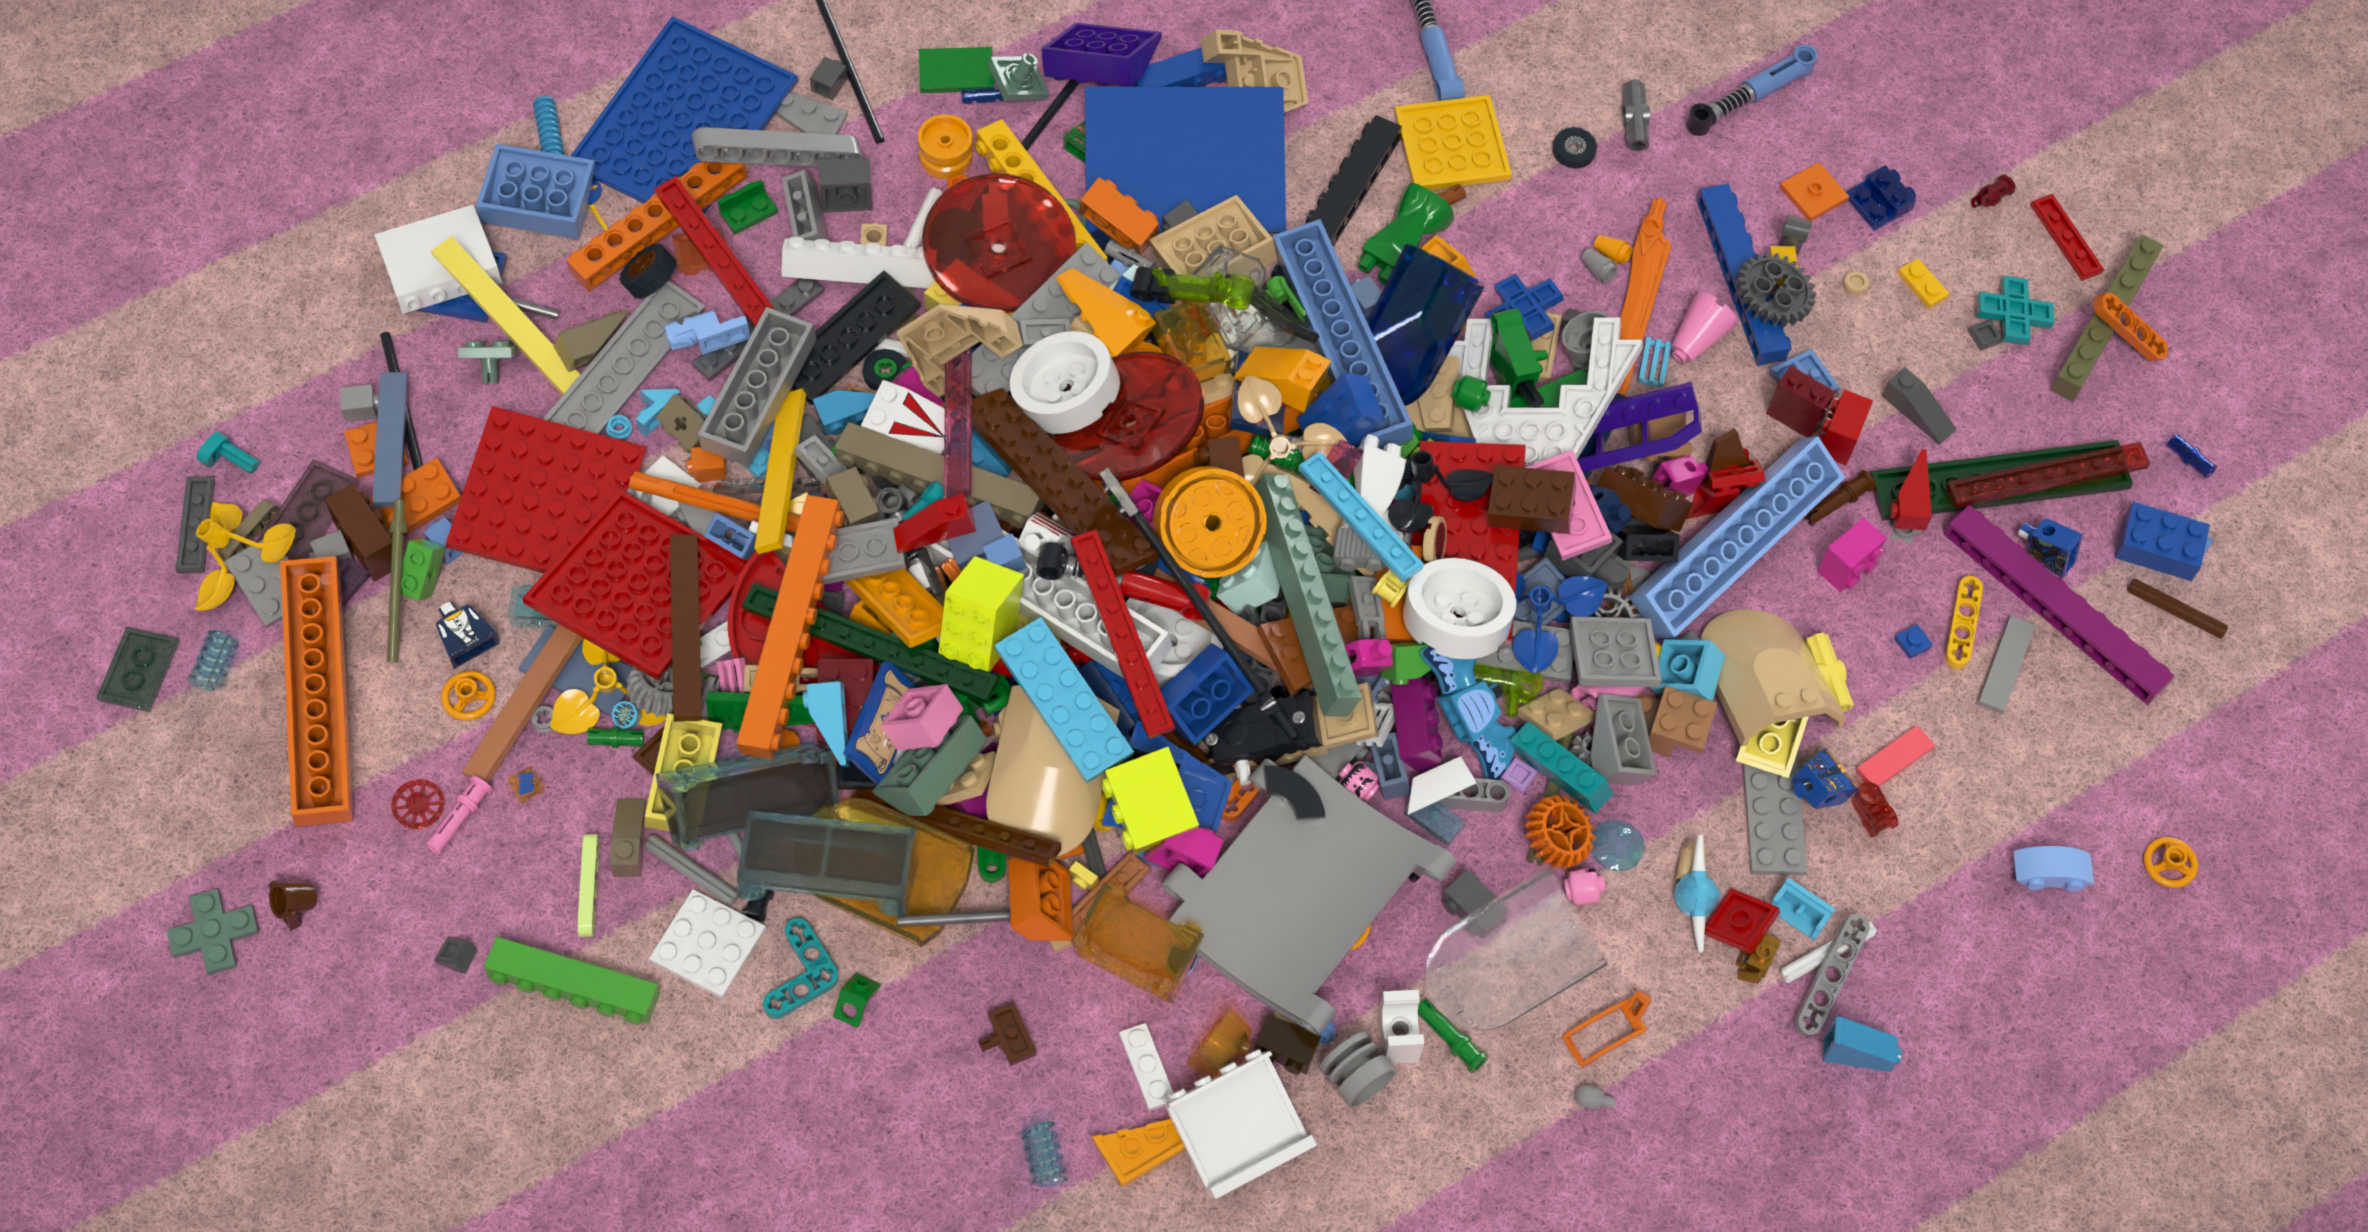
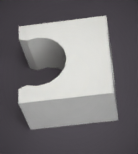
M1419 990L1383 991L1378 1009L1382 1055H1385L1391 1064L1419 1063L1424 1047V1035L1419 1034L1418 1028ZM1397 1028L1402 1029L1406 1035L1397 1036L1393 1033V1030Z

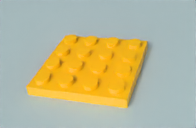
M1490 95L1395 106L1394 115L1396 123L1402 126L1401 142L1412 183L1419 184L1429 190L1452 188L1457 184L1468 186L1511 180L1512 173Z

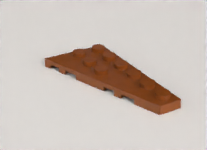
M1353 605L1332 609L1344 645L1359 640ZM1288 618L1260 624L1257 632L1292 697L1300 689L1313 683L1293 620ZM1369 627L1370 639H1374V638H1373V629H1374V627Z

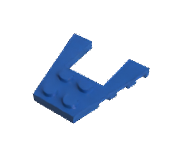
M1137 720L1129 743L1130 747L1145 754L1169 747L1175 764L1180 765L1178 772L1199 823L1198 828H1207L1216 833L1233 782L1205 763L1200 762L1182 748L1180 749L1162 735L1148 739L1141 721ZM1110 798L1101 826L1123 828L1122 824L1117 825L1113 818L1111 809L1114 803Z

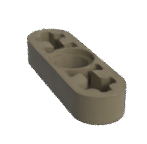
M268 499L262 500L235 529L233 534L252 541L256 536H260L278 516L279 506ZM230 538L228 544L224 548L219 549L218 554L225 561L247 549L250 545Z

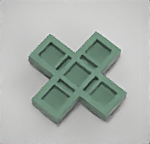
M218 889L190 896L189 899L195 922L166 930L173 958L202 951L208 975L237 967L231 942L259 934L252 905L224 913Z

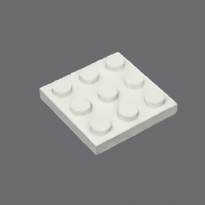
M692 889L649 957V962L724 999L766 931V926Z

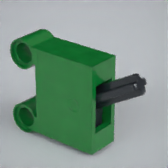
M1518 308L1491 314V326L1496 336L1492 337L1489 365L1496 384L1510 385V400L1522 395L1529 406L1540 408V405L1544 404V399L1535 386L1543 368L1538 361L1548 358L1547 351L1533 350Z

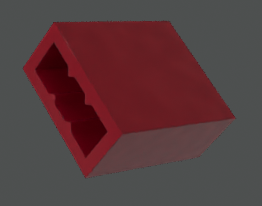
M1790 366L1778 382L1766 414L1806 438L1813 437L1822 424L1836 391L1797 368Z

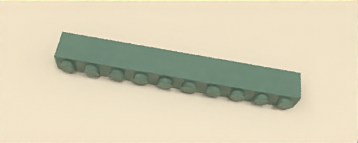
M1263 474L1255 489L1265 507V537L1323 716H1349L1362 697L1288 475Z

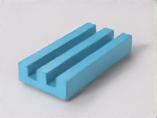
M1646 337L1637 383L1663 388L1671 347L1670 341L1661 343V339L1652 341L1651 337ZM1652 346L1655 348L1649 379L1644 378L1649 349ZM1661 348L1664 349L1659 381H1655L1654 378Z

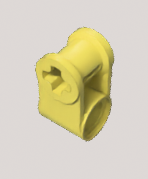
M1389 569L1371 593L1381 596L1390 603L1389 607L1393 609L1407 590L1406 588L1411 578L1402 583Z

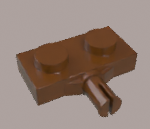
M1014 1002L988 1012V1019L993 1027V1035L978 1041L982 1052L998 1046L1004 1052L1010 1066L1036 1056V1049Z

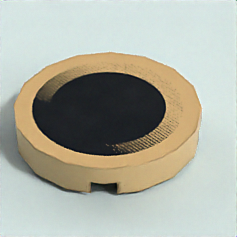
M1432 516L1428 520V523L1432 525L1431 529H1426L1423 540V558L1428 563L1444 559L1447 529L1443 517Z

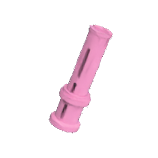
M474 775L470 778L471 783L462 795H457L455 806L428 842H426L427 848L440 855L469 814L476 813L479 809L478 804L486 794H490L493 790L481 778Z

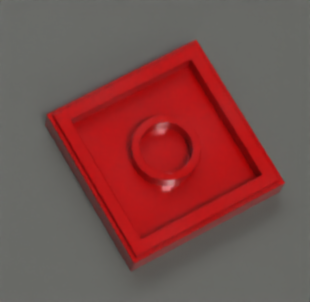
M1731 888L1706 923L1704 934L1752 955L1779 916V907Z

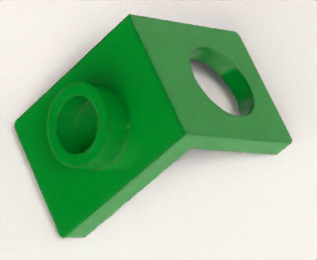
M855 973L842 987L833 1017L858 1028L868 1001L876 994L881 984ZM845 1003H850L856 1008L857 1015L855 1017H849L844 1013L843 1005Z

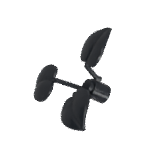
M1416 452L1412 455L1411 460L1406 459L1404 473L1397 490L1403 489L1406 484L1412 485L1413 481L1416 480L1415 502L1400 500L1394 503L1388 512L1389 522L1397 531L1404 533L1417 532L1429 525L1428 520L1434 516V511L1430 504L1420 503L1422 483L1429 482L1434 474L1437 475L1446 489H1451V496L1454 499L1464 502L1475 501L1484 496L1492 485L1494 474L1480 470L1462 469L1450 473L1446 481L1439 471V466L1433 465V456L1429 452Z

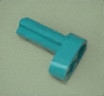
M219 431L214 432L205 441L196 456L197 461L208 468H211L222 456L250 474L255 472L260 465L259 460L231 444V439Z

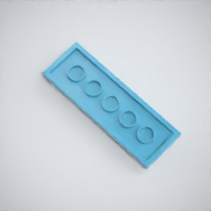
M1042 617L994 645L995 651L1086 784L1105 773V770L1113 768L1133 755V749Z

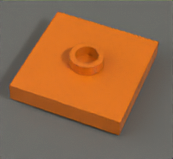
M1820 162L1783 181L1779 186L1809 221H1813L1847 202L1850 197Z

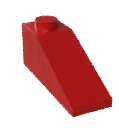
M1921 449L1895 502L1890 504L1889 516L1894 520L1895 529L1926 530L1932 518L1926 449Z
M964 493L937 500L893 528L897 552L903 553L976 532L973 511Z

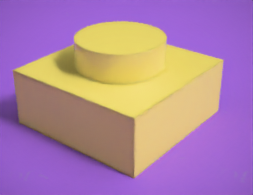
M1077 861L1069 869L1070 875L1073 878L1071 882L1082 891H1085L1086 888L1091 891L1099 883L1098 876Z

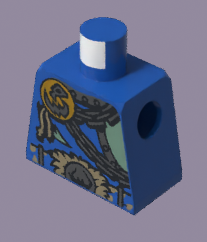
M2044 519L2037 528L2025 522L2019 530L2018 536L2029 541L2027 551L2029 555L2035 560L2042 562L2048 570L2062 579L2077 561L2083 534L2050 519Z

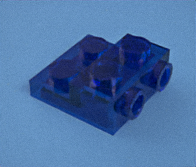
M1886 165L1868 174L1864 182L1846 191L1850 196L1848 202L1873 231L1913 210L1916 203L1915 191L1909 186L1905 187L1900 182L1899 173L1895 169L1890 170Z

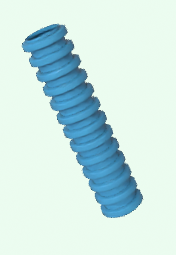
M550 96L538 97L533 101L538 138L540 139V149L542 152L564 155L555 100Z

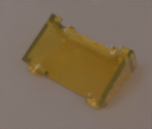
M1103 883L1071 941L1074 953L1163 1001L1173 1004L1203 942L1204 934L1201 933L1202 929L1191 922H1187L1186 925L1179 924L1177 926L1131 902L1126 896L1127 891L1123 887L1114 883L1111 886Z

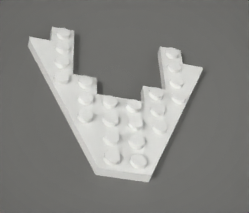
M1620 317L1594 318L1587 385H1561L1559 408H1509L1511 399L1510 385H1488L1487 391L1491 392L1487 407L1482 406L1476 413L1464 410L1473 436L1476 438V443L1526 445L1525 467L1573 450L1576 459H1578L1642 351V340H1620ZM1467 319L1464 341L1441 342L1445 356H1458L1460 359L1458 379L1461 380L1463 376L1469 375L1487 382L1493 337L1491 319Z

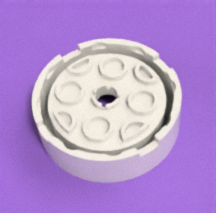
M1079 331L1053 334L1036 342L1020 356L1010 376V391L1018 407L1046 433L1053 434L1073 432L1098 420L1103 416L1102 411L1109 403L1113 404L1120 386L1118 370L1105 344L1097 337ZM1067 384L1072 386L1071 390L1063 392Z
M1439 559L1425 564L1423 569L1410 579L1403 607V620L1411 636L1418 643L1422 644L1424 642L1435 648L1434 653L1455 659H1476L1497 651L1498 646L1507 640L1516 611V598L1509 583L1490 567L1467 559ZM1454 611H1456V614L1461 615L1462 618H1457V617L1453 614Z
M1129 598L1126 602L1128 608L1169 632L1170 639L1176 643L1153 671L1160 690L1211 643L1221 649L1224 648L1216 635L1191 620L1184 618L1172 609Z

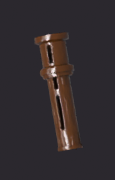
M1861 470L1857 477L1849 482L1844 481L1838 491L1820 501L1803 518L1805 520L1810 518L1808 524L1813 526L1844 504L1855 503L1858 501L1859 496L1865 492L1875 490L1876 484L1874 479L1867 471Z

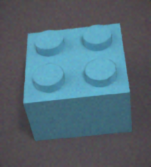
M1664 639L1658 659L1662 681L1660 687L1650 688L1660 697L1665 686L1713 701L1725 654L1710 640Z

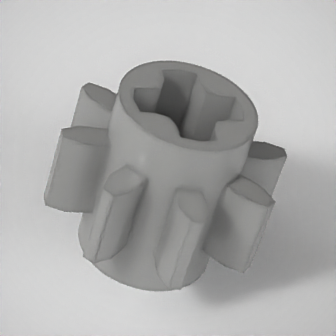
M1588 732L1582 737L1576 736L1571 742L1574 746L1569 750V752L1588 766L1592 764L1591 749L1593 736H1589Z

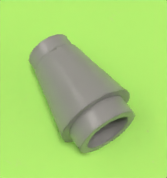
M1587 249L1581 256V260L1598 281L1607 283L1616 276L1618 267L1615 261L1592 249Z

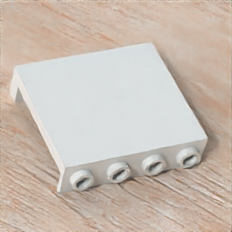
M474 205L374 234L402 314L468 294L431 254L434 248L450 236L462 246L497 285L502 284L497 264Z
M1260 1049L1255 1050L1244 1056L1246 1061L1236 1066L1235 1062L1222 1067L1219 1069L1221 1073L1219 1076L1211 1079L1210 1075L1205 1076L1194 1082L1196 1086L1194 1089L1188 1092L1184 1088L1169 1095L1171 1101L1163 1104L1210 1199H1217L1317 1146L1313 1136L1307 1135L1269 1058L1272 1055L1271 1051L1262 1053Z

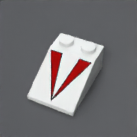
M882 380L861 427L943 455L960 418L958 415L907 388Z

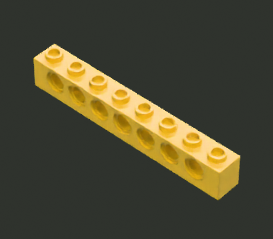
M1003 119L977 130L975 148L978 154L986 158L990 170L998 174L1003 187L1006 190H1010L1013 194L1017 206L1025 210L1030 223L1036 225L1040 230L1042 239L1046 243H1050L1057 259H1062L1065 263L1087 242L1107 261V256Z

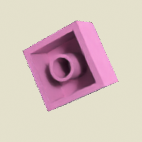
M947 684L907 689L883 721L881 728L897 750L933 748L942 743L945 734L957 722V717L962 712L963 707Z

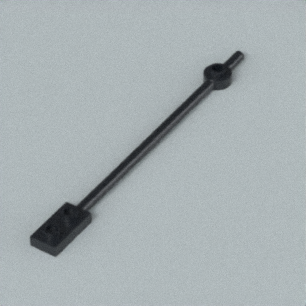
M1106 468L1100 473L1104 480L1100 484L1109 496L1115 495L1119 501L1116 507L1124 518L1130 516L1150 542L1153 549L1261 700L1257 704L1266 716L1272 714L1289 739L1295 738L1299 735V732L1286 716L1277 700L1266 688L1175 561L1121 482L1109 468Z

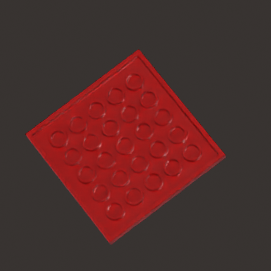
M492 406L446 540V548L545 573L620 489L627 492L631 476L635 471L640 472L646 447Z
M620 489L523 596V604L652 678L659 680L672 665L670 535H697L700 631L732 595L737 578L748 560L738 557L698 532Z

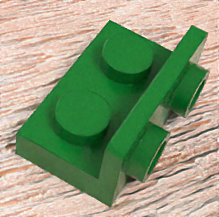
M762 180L749 183L744 188L732 194H727L718 200L719 214L734 235L778 214L777 207L765 192Z

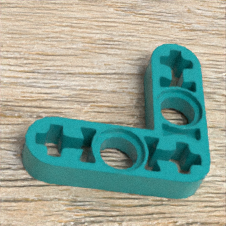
M794 918L787 922L785 936L807 972L765 996L763 1008L765 1014L772 1019H779L832 990L839 981L837 968L809 923L802 918ZM797 926L798 929L804 928L802 933L806 942L801 944L797 934L791 935L793 934V927ZM810 948L817 949L820 955L814 961L806 960L804 958L806 950ZM821 972L832 973L830 975L831 981L820 980L816 983L818 989L814 990L809 978L813 977V981L816 982L821 978ZM798 985H805L809 988V993L805 997L798 998L793 994L794 988ZM788 991L789 997L793 1002L792 1004H789L787 999L781 1003L780 1010L777 1011L776 1008L769 1009L772 1006V1000L775 999L777 1002H781L786 999L784 993Z

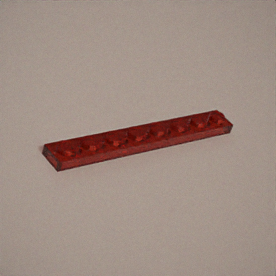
M2137 442L1948 481L1946 489L1954 508H1960L2143 470L2149 467L2150 461L2142 443Z

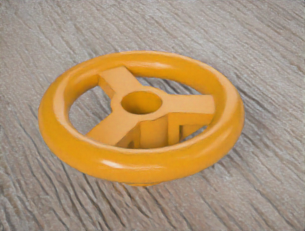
M463 671L455 674L445 683L441 692V703L444 710L450 716L466 721L485 715L492 708L496 698V689L491 679L477 671ZM472 679L482 682L486 686L487 691L478 690L475 681ZM455 685V693L459 701L453 707L449 700V694ZM475 700H486L481 708L473 712H462L467 704L473 703Z
M2173 837L2158 838L2152 841L2144 852L2143 861L2147 873L2155 882L2169 888L2184 887L2191 883L2197 875V857L2191 847L2179 839ZM2164 846L2165 852L2162 862L2153 866L2152 855L2158 847ZM2187 857L2190 863V867L2185 865ZM2165 870H2176L2185 875V877L2171 880L2161 876L2159 873Z

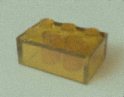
M1202 298L1153 313V320L1156 322V325L1153 327L1152 332L1181 391L1190 388L1195 383H1203L1214 379L1219 374L1230 373L1232 358Z

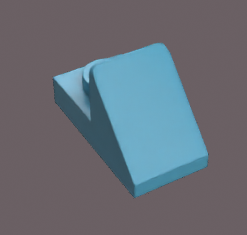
M648 389L640 391L642 403L648 407L644 408L636 418L638 431L646 437L661 424L656 416L674 393L681 395L678 389Z

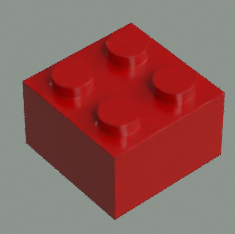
M1845 389L1840 398H1834L1819 435L1820 440L1834 461L1843 465H1847L1873 403V400Z

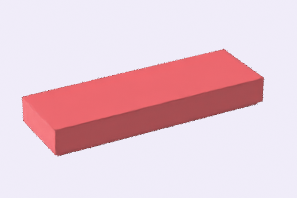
M1917 725L1858 766L1855 771L1874 791L1931 751L1935 744Z

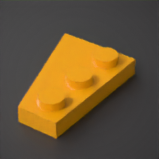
M1171 1119L1150 1123L1145 1127L1119 1130L1117 1133L1102 1136V1134L1092 1136V1142L1122 1188L1185 1151Z

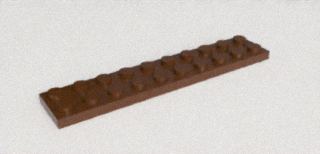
M1003 388L959 403L958 412L1076 536L1097 529L1115 577L1159 559L1157 552L1143 533L1128 518H1124L1116 505L1033 419L1023 413V410L1018 407L1015 400Z

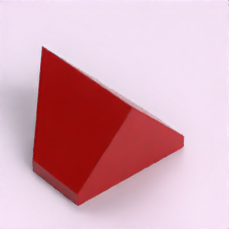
M1707 477L1704 478L1695 491L1692 500L1693 505L1686 520L1721 512L1739 496V487L1732 486L1731 490L1718 491L1717 488L1712 489L1711 486L1707 488Z

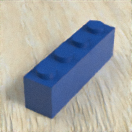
M1201 47L1148 65L1143 77L1133 84L1132 87H1205L1213 82L1221 83L1227 80L1225 63H1204Z

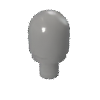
M1589 1085L1579 1087L1575 1093V1099L1579 1106L1594 1111L1595 1109L1600 1110L1601 1106L1614 1109L1616 1098L1603 1095L1604 1091L1600 1090V1088Z

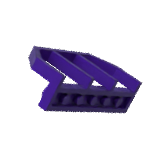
M1692 382L1611 401L1592 435L1596 434V455L1577 459L1582 472L1677 450L1702 432V416ZM1693 410L1694 420L1670 437L1651 441L1649 421ZM1642 423L1641 444L1605 452L1603 432Z

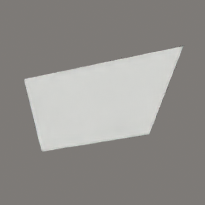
M1461 756L1413 778L1408 815L1477 783Z

